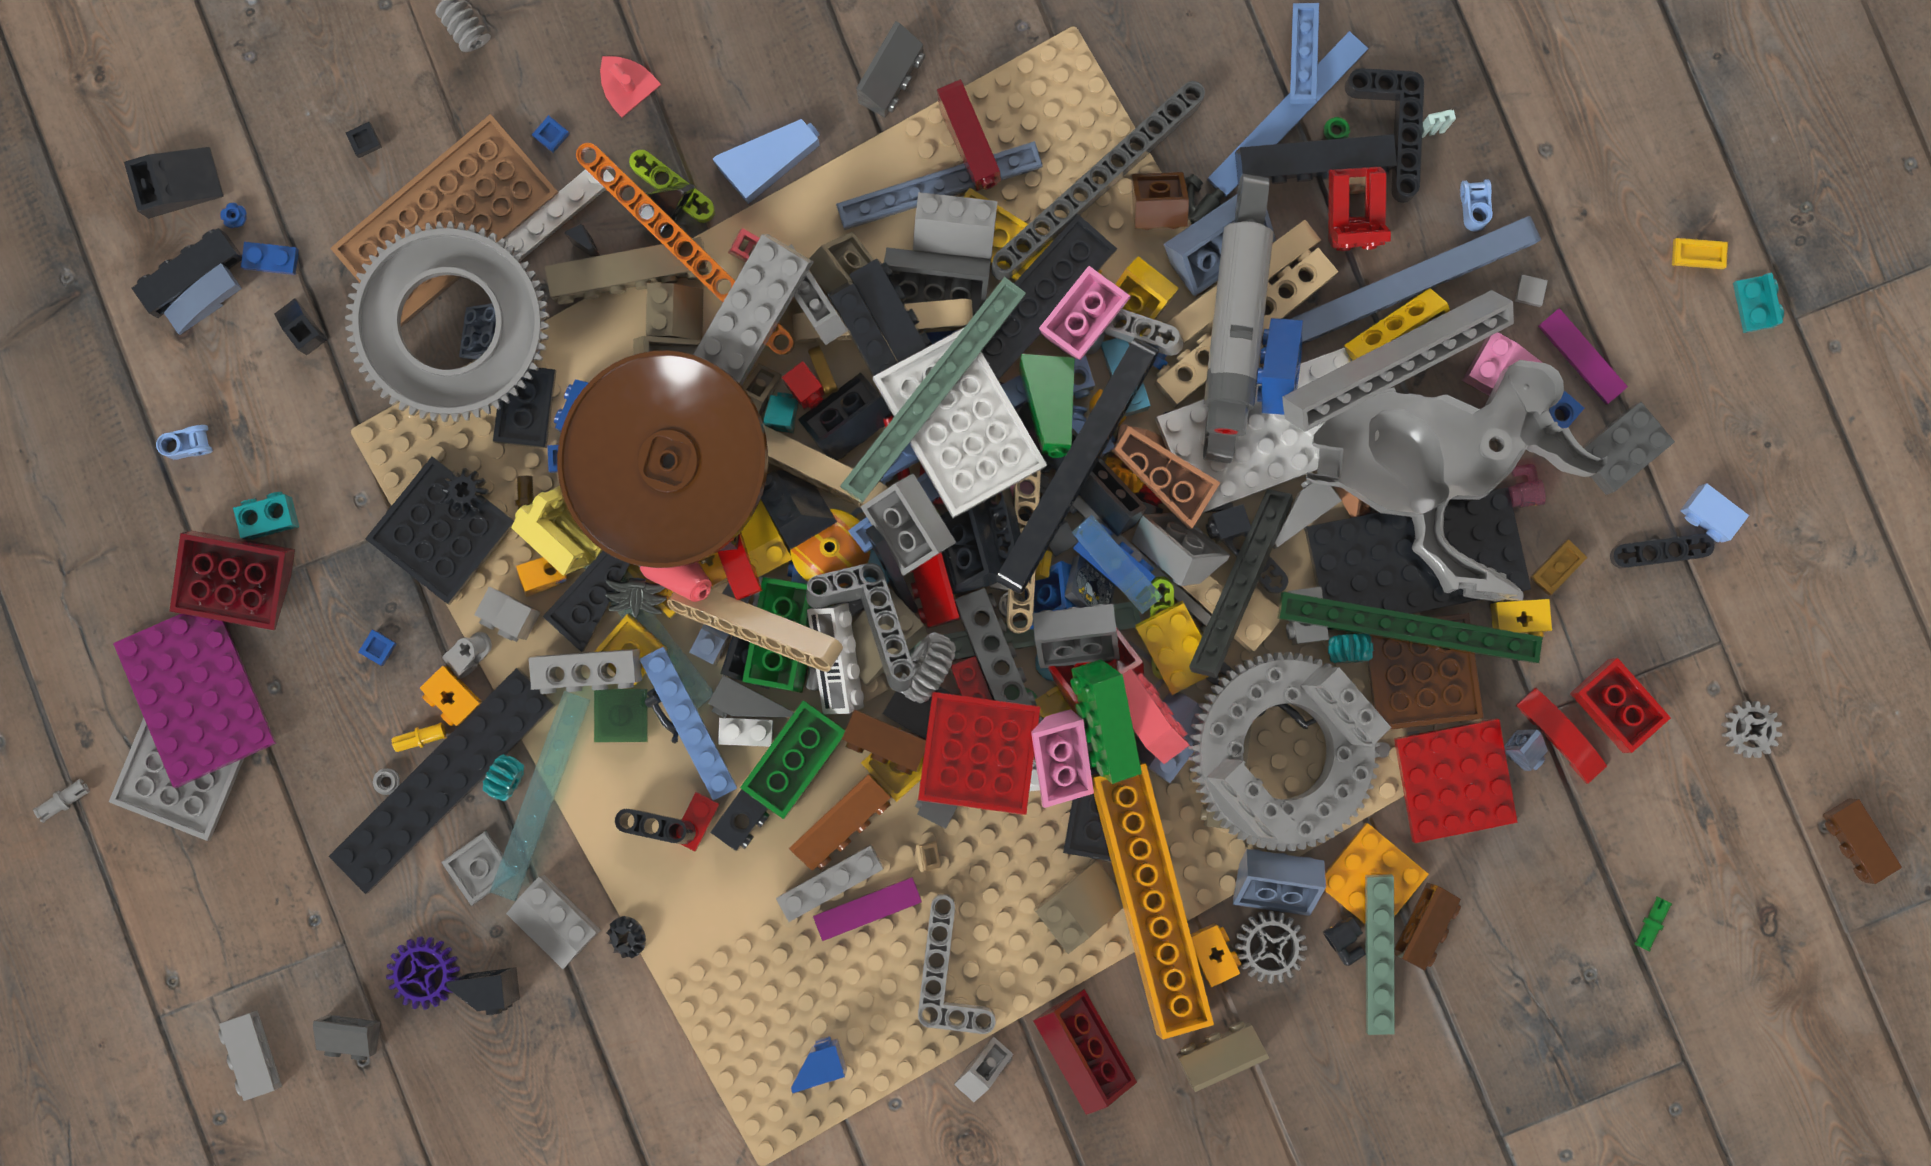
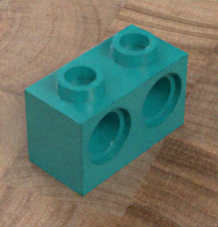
M274 492L266 495L267 499L260 501L248 499L242 501L241 506L234 507L233 510L240 538L250 541L299 528L292 497L282 492ZM282 505L284 510L282 516L275 518V508ZM256 512L258 515L257 522L250 525L248 518L251 513Z

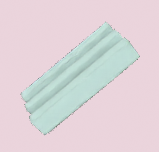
M1454 110L1429 114L1423 121L1422 138L1428 132L1429 136L1435 135L1438 130L1440 134L1445 133L1456 119Z

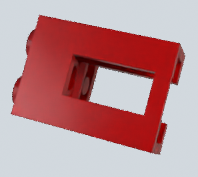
M1382 167L1329 170L1328 242L1332 248H1336L1337 251H1349L1352 247L1361 246L1362 249L1371 250L1376 249L1377 246L1385 245V242H1390L1391 231L1385 225V170ZM1365 177V216L1349 217V178Z

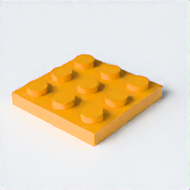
M1365 823L1325 871L1326 888L1324 891L1365 924V875L1392 874L1394 876L1395 917L1429 874L1370 824Z

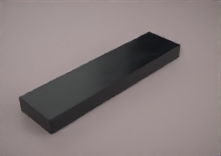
M872 525L866 529L865 533L895 594L913 613L918 612L919 609L886 540L876 527Z

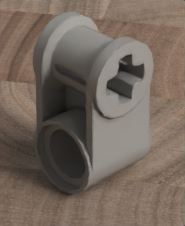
M477 632L470 638H461L443 655L442 659L457 679H462L473 672L482 659L491 651V640L484 632Z

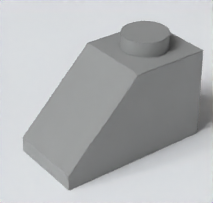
M993 1037L966 1067L954 1085L975 1102L990 1089L1014 1054Z

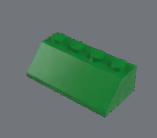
M763 577L761 583L762 591L759 593L757 607L810 628L807 609L813 607L806 601L807 584ZM816 589L812 592L821 595L822 590ZM750 643L742 682L802 693L807 665Z

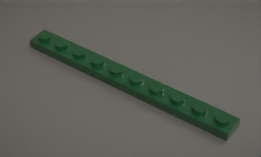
M1281 592L1277 619L1535 664L1540 661L1543 637L1289 592Z

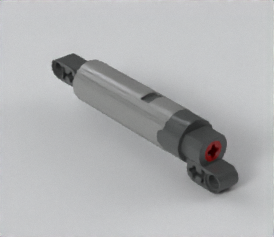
M1249 174L1241 175L1238 185L1235 223L1228 224L1224 227L1204 397V404L1209 407L1203 448L1204 460L1223 463L1232 462L1236 436L1246 434L1248 411L1254 409L1274 233L1270 228L1263 225L1266 217L1269 192V178Z

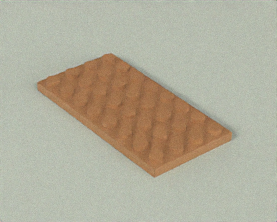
M490 114L330 249L360 283L361 280L356 274L366 273L362 264H372L369 255L378 257L379 253L376 248L380 247L386 250L385 241L389 240L394 244L396 242L395 234L405 238V229L415 234V226L418 225L422 231H425L426 223H430L433 229H436L437 221H440L444 228L447 227L449 221H452L455 229H457L459 223L462 222L465 224L466 231L471 224L476 227V233L484 228L487 231L486 238L491 233H495L497 235V243L502 238L507 237L557 195L558 191ZM438 276L423 282L414 289L404 304L401 314V327L461 276Z

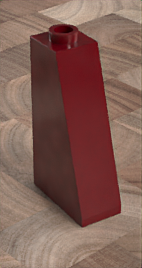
M960 79L937 89L940 113L976 190H988L995 187L1001 181L1000 170L962 80Z

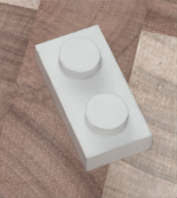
M719 718L718 744L770 747L772 744L773 720Z

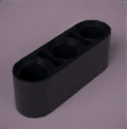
M622 809L615 817L616 828L623 833L676 844L691 843L696 835V829L692 822L635 809ZM633 815L634 824L630 828L628 826V818ZM655 820H657L659 828L654 833L652 830V824ZM681 825L683 827V835L678 838L676 830Z

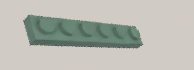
M1392 874L1365 875L1366 1033L1368 1035L1395 1034L1394 876Z

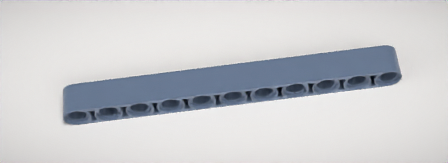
M1528 216L1293 317L1290 320H1303V345L1421 294L1429 288H1435L1541 241V237L1531 216Z

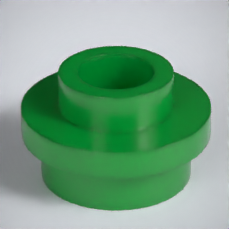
M1340 117L1329 119L1324 125V136L1327 140L1347 138L1350 133L1348 122ZM1338 127L1341 133L1335 135L1332 132V128Z

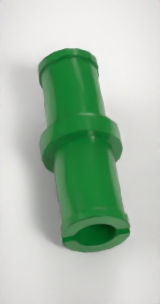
M1657 896L1648 917H1644L1642 921L1644 922L1643 928L1634 943L1649 952L1659 930H1663L1664 926L1662 924L1672 906V903Z

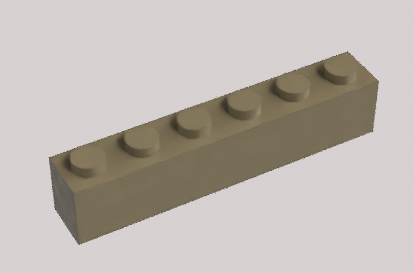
M701 237L692 238L703 250H705ZM684 243L680 247V254L683 257H687L693 252L691 243ZM663 244L545 266L550 297L554 302L558 301V304L572 303L574 298L578 297L595 299L600 297V293L610 292L613 295L626 292V288L647 289V283L662 282L674 284L680 278L688 277V280L698 279ZM707 261L699 266V273L701 275L709 273Z

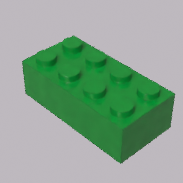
M1102 659L1073 668L1071 686L1078 699L1076 704L1077 714L1084 721L1090 768H1094L1101 777L1106 778L1112 784L1142 774L1123 674Z
M803 700L740 788L779 817L785 819L842 741L845 729Z

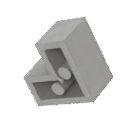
M488 587L474 615L481 618L480 624L492 630L496 627L499 629L497 634L517 642L518 639L527 640L541 612L495 588Z

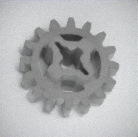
M1749 701L1742 702V707L1739 705L1732 706L1735 713H1726L1725 716L1729 721L1721 724V726L1727 728V732L1722 733V737H1729L1730 739L1726 746H1735L1733 753L1741 754L1743 752L1744 758H1751L1752 754L1754 758H1761L1762 752L1770 754L1771 749L1769 746L1777 747L1779 744L1774 739L1775 737L1782 736V733L1776 731V728L1780 727L1782 723L1774 721L1778 714L1776 712L1768 713L1769 705H1763L1760 708L1759 701H1753L1752 704ZM1748 712H1755L1759 714L1760 717L1754 718L1752 714H1748ZM1750 741L1756 747H1748L1743 742Z

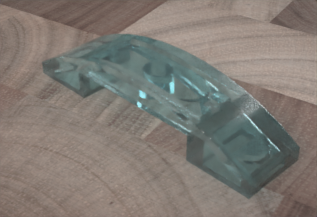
M1092 514L1071 532L1141 614L1163 597Z

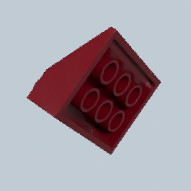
M193 530L180 533L169 611L276 630L292 575L295 549Z

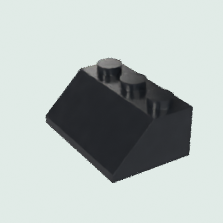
M860 372L840 387L837 392L832 393L798 420L824 455L838 461L859 444L865 442L879 429L885 427L883 418L894 415L882 395Z
M773 470L767 474L761 500L790 549L795 548L837 523L816 486L782 470Z
M986 501L952 518L949 511L940 515L956 541L955 544L941 552L952 593L957 594L997 583V575L1007 558H1002L997 553Z
M517 967L466 973L446 982L449 990L477 1012L486 1011V1015L503 1013L502 1011L513 1007V1003L520 999Z

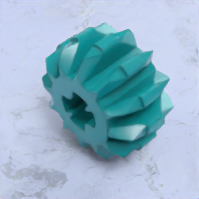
M1368 634L1338 635L1329 639L1328 654L1330 655V661L1333 663H1356L1369 661L1373 658V643L1371 636Z
M502 754L499 758L495 759L493 765L490 766L489 771L486 773V778L483 781V791L494 799L506 801L517 790L524 775V765L519 760Z

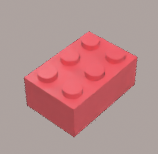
M1130 668L1123 674L1133 729L1144 746L1165 764L1189 746L1185 739L1188 733L1172 716L1174 713L1159 697L1160 693L1151 682L1149 683L1142 673L1137 675Z

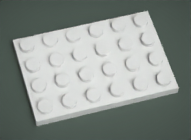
M963 329L873 376V381L894 417ZM980 352L910 442L912 449L952 518L1047 466L982 352Z

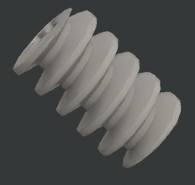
M442 0L438 4L435 13L438 18H441V22L447 27L449 34L453 35L454 41L459 44L462 52L477 50L490 40V34L481 35L485 31V27L483 25L476 26L480 21L478 17L470 18L474 12L472 8L465 9L468 5L466 0Z

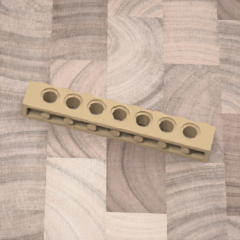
M1319 248L1313 252L1308 249L1297 259L1299 264L1292 269L1290 266H1287L1277 275L1279 280L1273 285L1268 282L1266 305L1270 307L1271 314L1264 315L1262 336L1264 329H1269L1271 318H1285L1339 272ZM1300 271L1308 272L1311 281H1301L1298 273ZM1282 287L1287 288L1291 293V297L1288 299L1282 298L1278 293V289ZM1209 332L1197 341L1199 346L1193 351L1188 348L1176 358L1179 361L1172 368L1167 365L1156 374L1159 378L1155 382L1156 387L1174 408L1206 383L1208 365H1203L1198 361V354L1206 353L1209 355L1212 336ZM1182 369L1187 370L1191 375V380L1187 382L1181 381L1178 378L1177 372Z

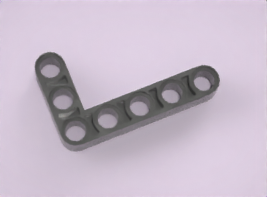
M867 563L812 577L807 583L806 601L813 608H825L858 599L862 600L890 688L897 692L908 690L913 681L914 666L881 567L874 563ZM867 577H872V578H874L876 581H875V582H867V581L865 580V578H867ZM846 583L850 585V587L844 589L841 588L839 584ZM816 589H820V590L824 591L825 593H824V594H821V595H817V594L813 593L812 591H814V590H816ZM881 601L884 605L876 606L872 602ZM886 624L889 625L892 629L883 630L882 628H880V625ZM890 648L897 649L900 653L891 654L887 650ZM902 672L907 675V678L900 679L895 674Z

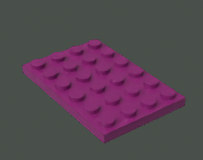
M179 614L113 643L174 788L185 785L276 744L225 621Z

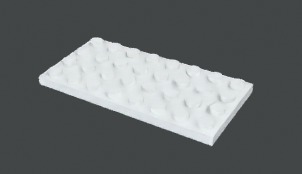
M1345 348L1301 363L1298 388L1351 362L1352 360ZM1257 384L1254 409L1248 411L1246 434L1236 436L1232 462L1223 463L1203 459L1209 409L1204 404V400L1155 418L1168 451L1220 482V485L1202 513L1303 476L1307 472L1316 471L1318 469L1320 448L1312 445L1313 435L1325 422L1304 432L1287 421L1284 415L1262 413V402H1257L1258 386H1262V384ZM1378 430L1375 432V441L1379 438Z

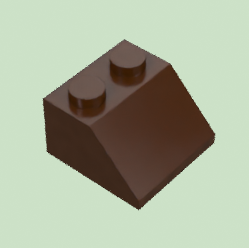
M1183 172L1131 174L1135 229L1150 230L1153 228L1176 229L1188 227L1189 198Z

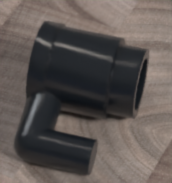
M1352 916L1345 920L1341 919L1323 931L1326 940L1338 954L1344 965L1350 966L1366 955L1361 946L1350 953L1346 949V947L1357 940V937L1363 934Z

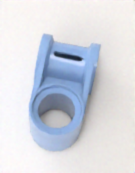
M1489 179L1476 183H1468L1467 180L1461 182L1460 197L1463 206L1464 225L1470 231H1481L1492 218V190ZM1474 212L1482 215V222L1474 219Z
M196 425L183 430L164 433L157 439V450L162 455L173 460L212 453L213 449L208 444L206 434L208 426ZM176 440V449L173 452H168V443Z

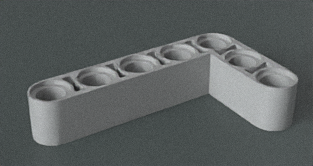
M945 893L939 894L934 897L931 903L918 1019L923 1026L929 1028L987 1034L994 1029L996 1024L995 1015L990 1008L944 1002L955 902L950 895ZM940 899L950 902L951 908L947 913L942 914L936 910L935 905ZM937 926L946 928L948 932L947 937L943 940H936L932 935L933 929ZM934 953H939L944 957V963L939 967H934L929 962V957ZM928 981H938L941 985L940 991L935 994L929 993L926 989ZM925 1008H935L938 1012L937 1017L934 1020H926L922 1015ZM954 1010L961 1011L965 1016L964 1020L959 1024H955L949 1019L950 1013ZM982 1013L988 1014L991 1018L990 1024L986 1027H981L976 1023V1017Z

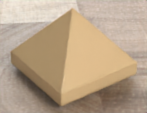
M936 841L916 845L915 860L920 872L941 868Z

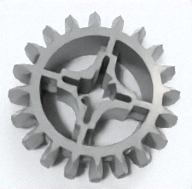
M935 632L928 634L925 639L921 640L919 646H916V650L911 654L914 666L911 687L901 693L914 702L923 703L929 700L933 692L939 689L940 684L944 682V678L948 674L952 660L955 657V643L950 641L948 637ZM903 673L900 679L907 678V675Z
M1268 911L1267 919H1265L1263 912H1258L1259 921L1256 922L1250 916L1248 920L1252 926L1249 928L1245 924L1241 925V928L1247 931L1246 934H1236L1237 938L1243 940V944H1234L1236 949L1243 950L1237 956L1239 960L1246 959L1240 967L1247 969L1251 966L1248 975L1253 977L1258 972L1257 980L1259 982L1264 980L1265 975H1267L1269 984H1273L1274 975H1276L1279 982H1284L1282 973L1285 972L1288 977L1292 978L1293 973L1290 968L1293 967L1299 971L1301 967L1295 963L1296 960L1305 961L1306 959L1305 956L1299 954V950H1307L1306 945L1299 944L1300 941L1306 939V936L1304 934L1296 935L1301 930V926L1295 925L1291 928L1294 919L1289 917L1283 922L1285 914L1279 912L1276 919L1274 911ZM1276 925L1282 927L1285 932L1270 937L1263 930V927ZM1256 933L1260 940V945L1254 951L1255 953L1251 955L1250 943ZM1265 939L1277 944L1274 951L1277 956L1270 951H1265V948H1267L1265 946L1267 943ZM1290 939L1291 952L1285 961L1282 955V948L1288 943L1287 940ZM1271 957L1279 966L1269 969L1262 968L1256 962L1260 959L1264 960Z

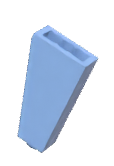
M800 119L716 155L713 161L719 171L749 204L820 146L819 139L817 138L820 134L811 123L806 125Z

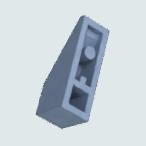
M728 583L722 594L735 598ZM752 595L740 599V601L748 604ZM704 624L689 653L713 665H717L731 635Z
M1516 730L1504 745L1506 756L1524 771L1537 770L1544 763L1546 758L1543 756L1548 751L1542 734L1538 730Z

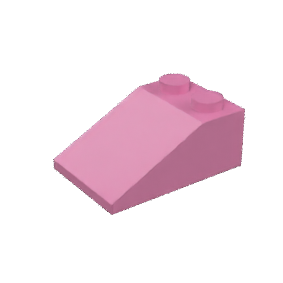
M1497 332L1484 340L1462 381L1490 396L1501 371L1519 360L1543 362L1515 341Z

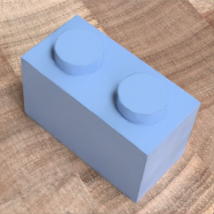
M1707 483L1698 486L1680 510L1686 515L1685 519L1690 524L1702 527L1707 531L1706 535L1710 536L1713 541L1721 543L1730 541L1749 516Z

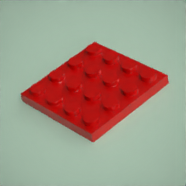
M933 692L918 801L1026 815L1034 760L1031 731L1038 725L1040 707Z
M1489 719L1394 738L1412 842L1419 843L1518 823L1500 719Z

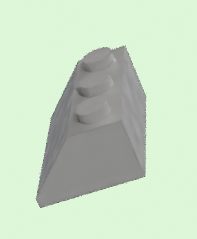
M918 192L913 250L991 259L997 201Z
M914 474L893 484L861 506L870 523L876 527L886 540L903 576L956 543Z
M1174 513L1142 515L1131 541L1140 549L1139 551L1143 555L1148 556L1154 561L1159 569L1165 571L1180 586L1200 584L1225 563L1230 556L1195 525L1193 529H1188Z
M545 875L538 877L506 913L562 969L601 931Z

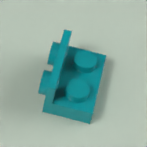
M1772 272L1766 273L1763 276L1733 282L1743 333L1774 328L1783 323L1784 309L1778 301L1779 286L1777 280L1773 278Z

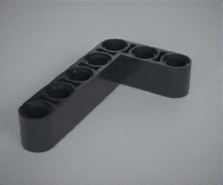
M1356 69L1352 71L1345 82V92L1348 96L1355 99L1395 101L1394 139L1397 166L1392 168L1391 191L1396 201L1406 203L1416 195L1420 188L1424 79L1418 72ZM1352 80H1361L1364 84V87L1357 88L1356 86H1354ZM1378 81H1386L1390 89H1382ZM1411 82L1416 90L1409 91L1404 83ZM1403 108H1411L1414 111V116H1407ZM1402 133L1411 134L1413 142L1405 141ZM1408 158L1412 162V167L1407 168L1403 166L1401 159ZM1405 183L1409 185L1411 193H1404L1400 189V184Z

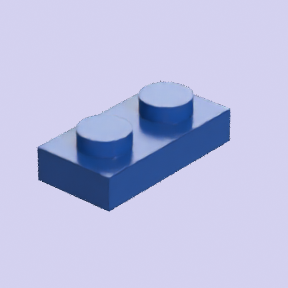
M244 242L241 268L296 275L299 249L289 246Z

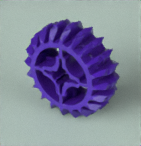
M423 936L417 937L416 943L414 940L409 939L406 941L407 947L404 945L397 947L400 954L393 953L391 955L392 960L396 963L387 964L388 969L394 970L393 973L386 975V979H394V983L389 985V989H398V992L394 995L396 999L405 996L402 1002L405 1006L412 1000L413 1009H417L421 1003L423 1009L426 1010L430 1007V1002L434 1007L440 1005L439 998L446 1001L449 999L447 992L453 993L447 988L446 982L457 977L452 974L460 971V967H452V963L457 961L458 958L457 956L448 957L452 948L448 947L442 950L444 945L442 940L438 941L434 946V937H429L426 944ZM419 951L434 955L439 962L429 963L424 956L420 955ZM411 955L412 971L404 977V966ZM434 968L425 975V979L424 976L413 978L422 969ZM443 969L442 982L439 988L435 990L434 976L437 971ZM417 983L421 986L422 990H426L427 994L417 993L407 984Z

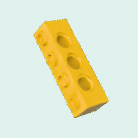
M1429 288L1344 345L1345 350L1353 361L1449 312V305Z

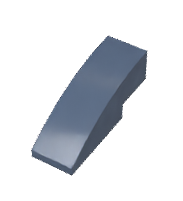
M220 263L184 291L168 307L164 314L177 333L181 335L221 308L223 301L242 288L228 267Z

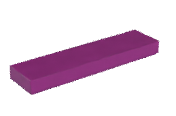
M1560 308L1538 325L1539 329L1606 405L1628 387Z
M911 877L816 914L813 918L822 941H825L922 903L914 879Z

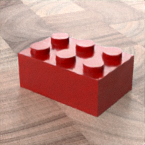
M1611 658L1605 661L1570 693L1622 753H1633L1671 719L1618 658Z

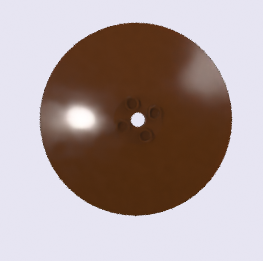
M668 350L649 351L626 357L610 365L595 376L580 392L566 416L557 453V470L562 496L572 518L581 531L600 549L617 559L630 564L651 568H674L699 562L717 553L733 541L747 525L759 504L768 470V446L763 422L755 404L744 388L730 374L710 361L695 355ZM667 454H672L675 458V464L667 469L663 464V459Z

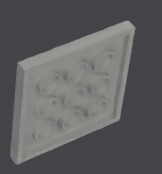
M143 718L109 802L210 841L244 758L185 785L174 788L146 721Z

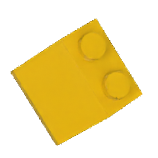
M1139 256L1125 269L1115 283L1117 287L1131 297L1122 309L1156 320L1179 289ZM1120 320L1124 324L1127 323V320ZM1148 328L1141 330L1139 335L1143 336Z

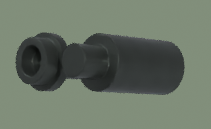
M1194 174L1185 178L1189 198L1188 220H1190L1191 224H1194L1221 205L1219 201L1224 196V193L1219 188H1216L1212 194L1207 193L1200 203L1195 206V191L1199 192L1201 190L1203 182Z

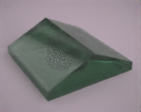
M648 689L594 690V742H648V707L645 704V699L648 698Z

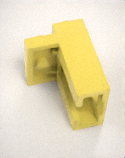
M560 486L551 491L539 493L534 498L533 504L523 505L515 514L516 519L511 528L563 576L590 565L603 551L581 531L572 518L562 496Z

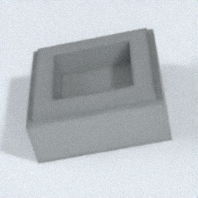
M1521 275L1515 302L1541 307L1548 280Z

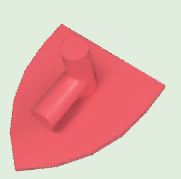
M602 56L600 69L602 87L607 100L621 118L661 86L660 82L642 65L617 56Z

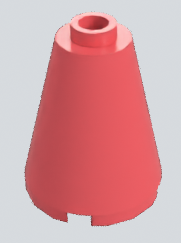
M698 562L674 568L640 566L642 574L647 579L693 602L704 600L710 594L711 581Z

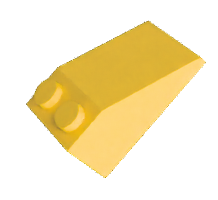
M760 499L753 516L741 531L751 564L755 566L758 577L792 560L786 544Z

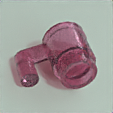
M1535 465L1515 466L1512 476L1527 475L1528 482L1517 483L1515 486L1508 487L1512 507L1519 506L1524 508L1544 505L1546 502L1545 489L1542 480L1538 478Z

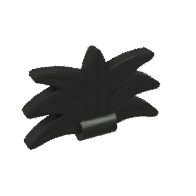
M629 578L627 582L606 579V583L610 587L619 591L606 592V597L617 603L610 606L609 611H622L631 608L634 617H637L640 609L655 614L662 613V609L654 605L664 602L667 596L656 595L655 593L662 591L665 587L659 584L646 583L645 579Z

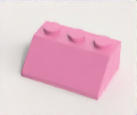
M1088 266L1039 327V330L1046 339L1062 351L1081 360L1131 297Z
M1071 709L1046 716L1031 731L1042 806L1044 808L1094 794L1083 719Z

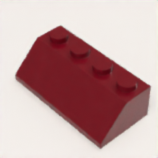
M1085 989L1049 1008L1033 1020L1086 1115L1108 1107L1137 1083Z

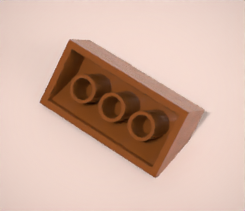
M868 774L802 835L789 850L812 871L816 867L821 871L832 860L829 855L836 848L841 852L852 842L848 838L852 833L857 830L860 834L871 824L868 819L875 812L880 816L891 805L888 802L891 796L871 774Z

